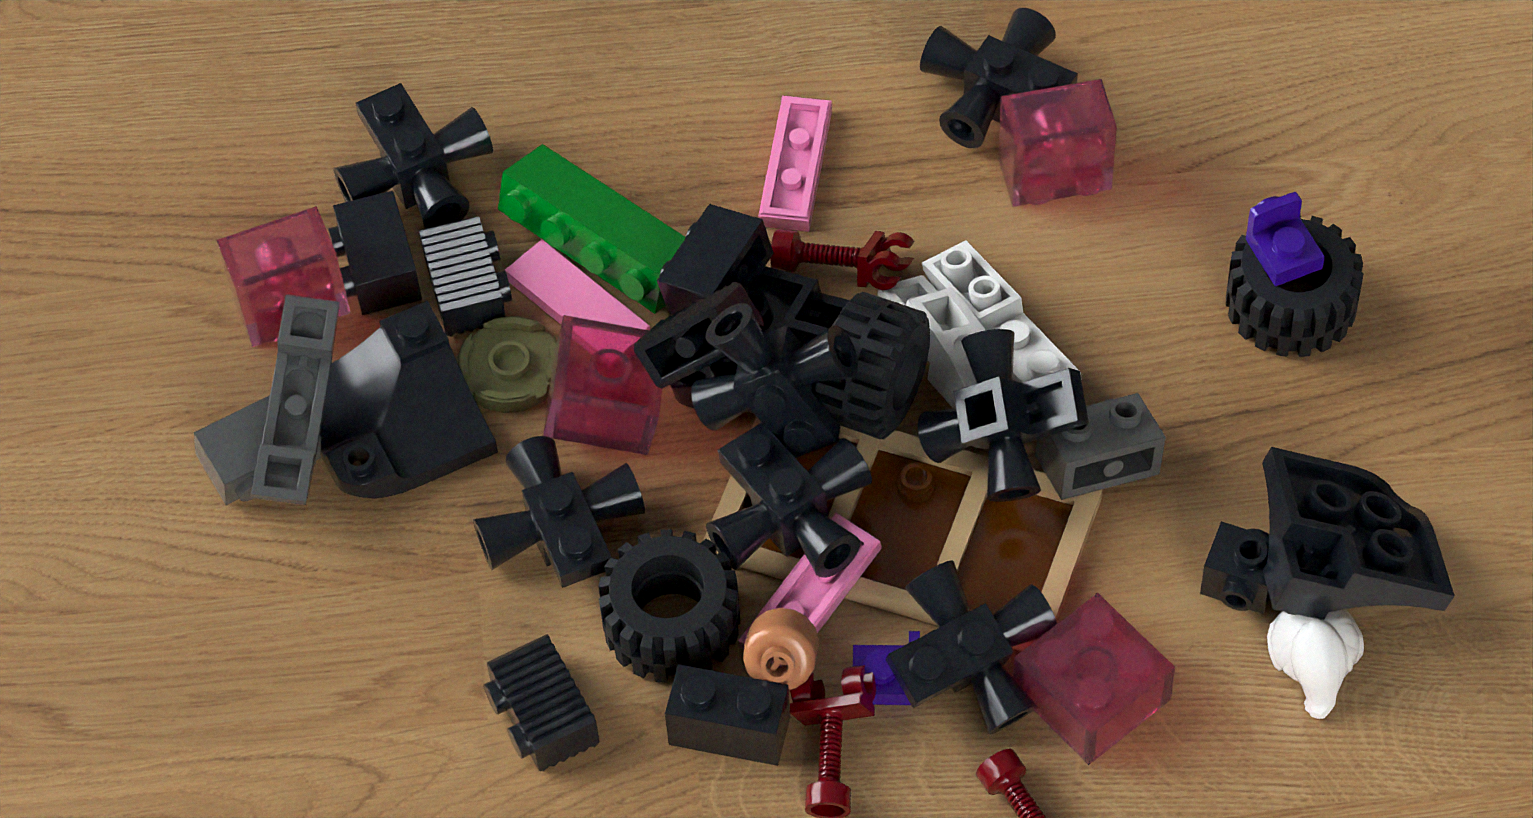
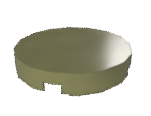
M519 316L495 318L484 323V329L479 330L474 336L473 332H471L466 337L457 356L458 365L476 403L483 408L502 413L526 411L544 402L557 388L563 373L560 344L555 337L553 338L551 334L546 332L545 326L536 320Z

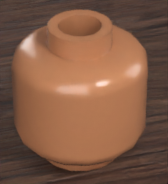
M776 608L767 610L754 620L748 630L743 653V661L747 673L754 679L789 685V690L797 688L808 680L815 668L819 646L816 628L807 616L794 609Z

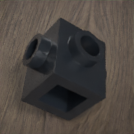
M1221 521L1204 564L1200 594L1220 600L1226 606L1235 610H1251L1264 614L1270 598L1263 573V568L1268 562L1269 533L1255 528L1244 529Z

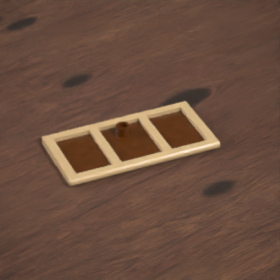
M757 416L752 428L761 423ZM840 426L839 440L845 438L857 448L869 467L872 483L828 500L829 518L831 519L835 513L841 515L878 539L882 547L845 596V599L937 626L905 587L927 570L946 561L953 560L970 611L986 603L993 615L1028 585L1032 584L1041 591L1048 601L1057 622L1101 502L1102 490L1061 500L1046 473L1034 470L1041 488L1038 494L1015 501L993 502L987 500V456L962 450L944 462L936 463L926 455L917 436L894 430L887 438L877 439ZM836 443L796 459L808 471ZM732 475L712 521L752 506L751 497ZM706 532V535L703 540H705L706 538L710 540L708 532ZM769 538L740 567L785 580L805 553L800 548L786 557ZM1052 635L1016 645L1012 648L1044 658L1046 652L1050 649Z

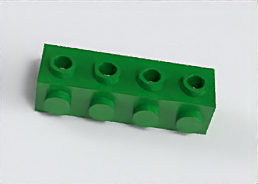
M544 144L503 171L498 203L499 211L654 314L666 306L657 279L663 265L672 259L685 240V236Z

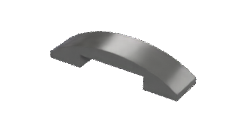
M286 294L277 343V359L263 439L259 445L251 498L306 505L328 390L340 302Z

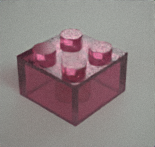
M1102 79L1001 96L999 162L1012 207L1026 204L1040 205L1054 199L1077 195L1090 196L1100 191L1112 189L1117 126Z
M317 206L217 240L231 292L252 347L266 342L278 341L286 294L340 302L338 317L351 313L337 255Z
M563 315L553 357L543 436L648 455L659 419L662 389L654 384L634 352V345L649 330Z
M1096 593L1014 657L1013 670L1014 680L1038 706L1034 711L1088 765L1171 700L1175 666L1099 593Z

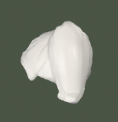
M1347 609L1329 612L1324 620L1302 615H1291L1282 611L1270 624L1267 635L1268 651L1274 667L1278 671L1283 669L1288 676L1301 684L1306 696L1304 701L1305 710L1309 712L1310 716L1317 719L1325 718L1335 706L1336 696L1344 677L1353 669V665L1363 655V635L1354 618Z

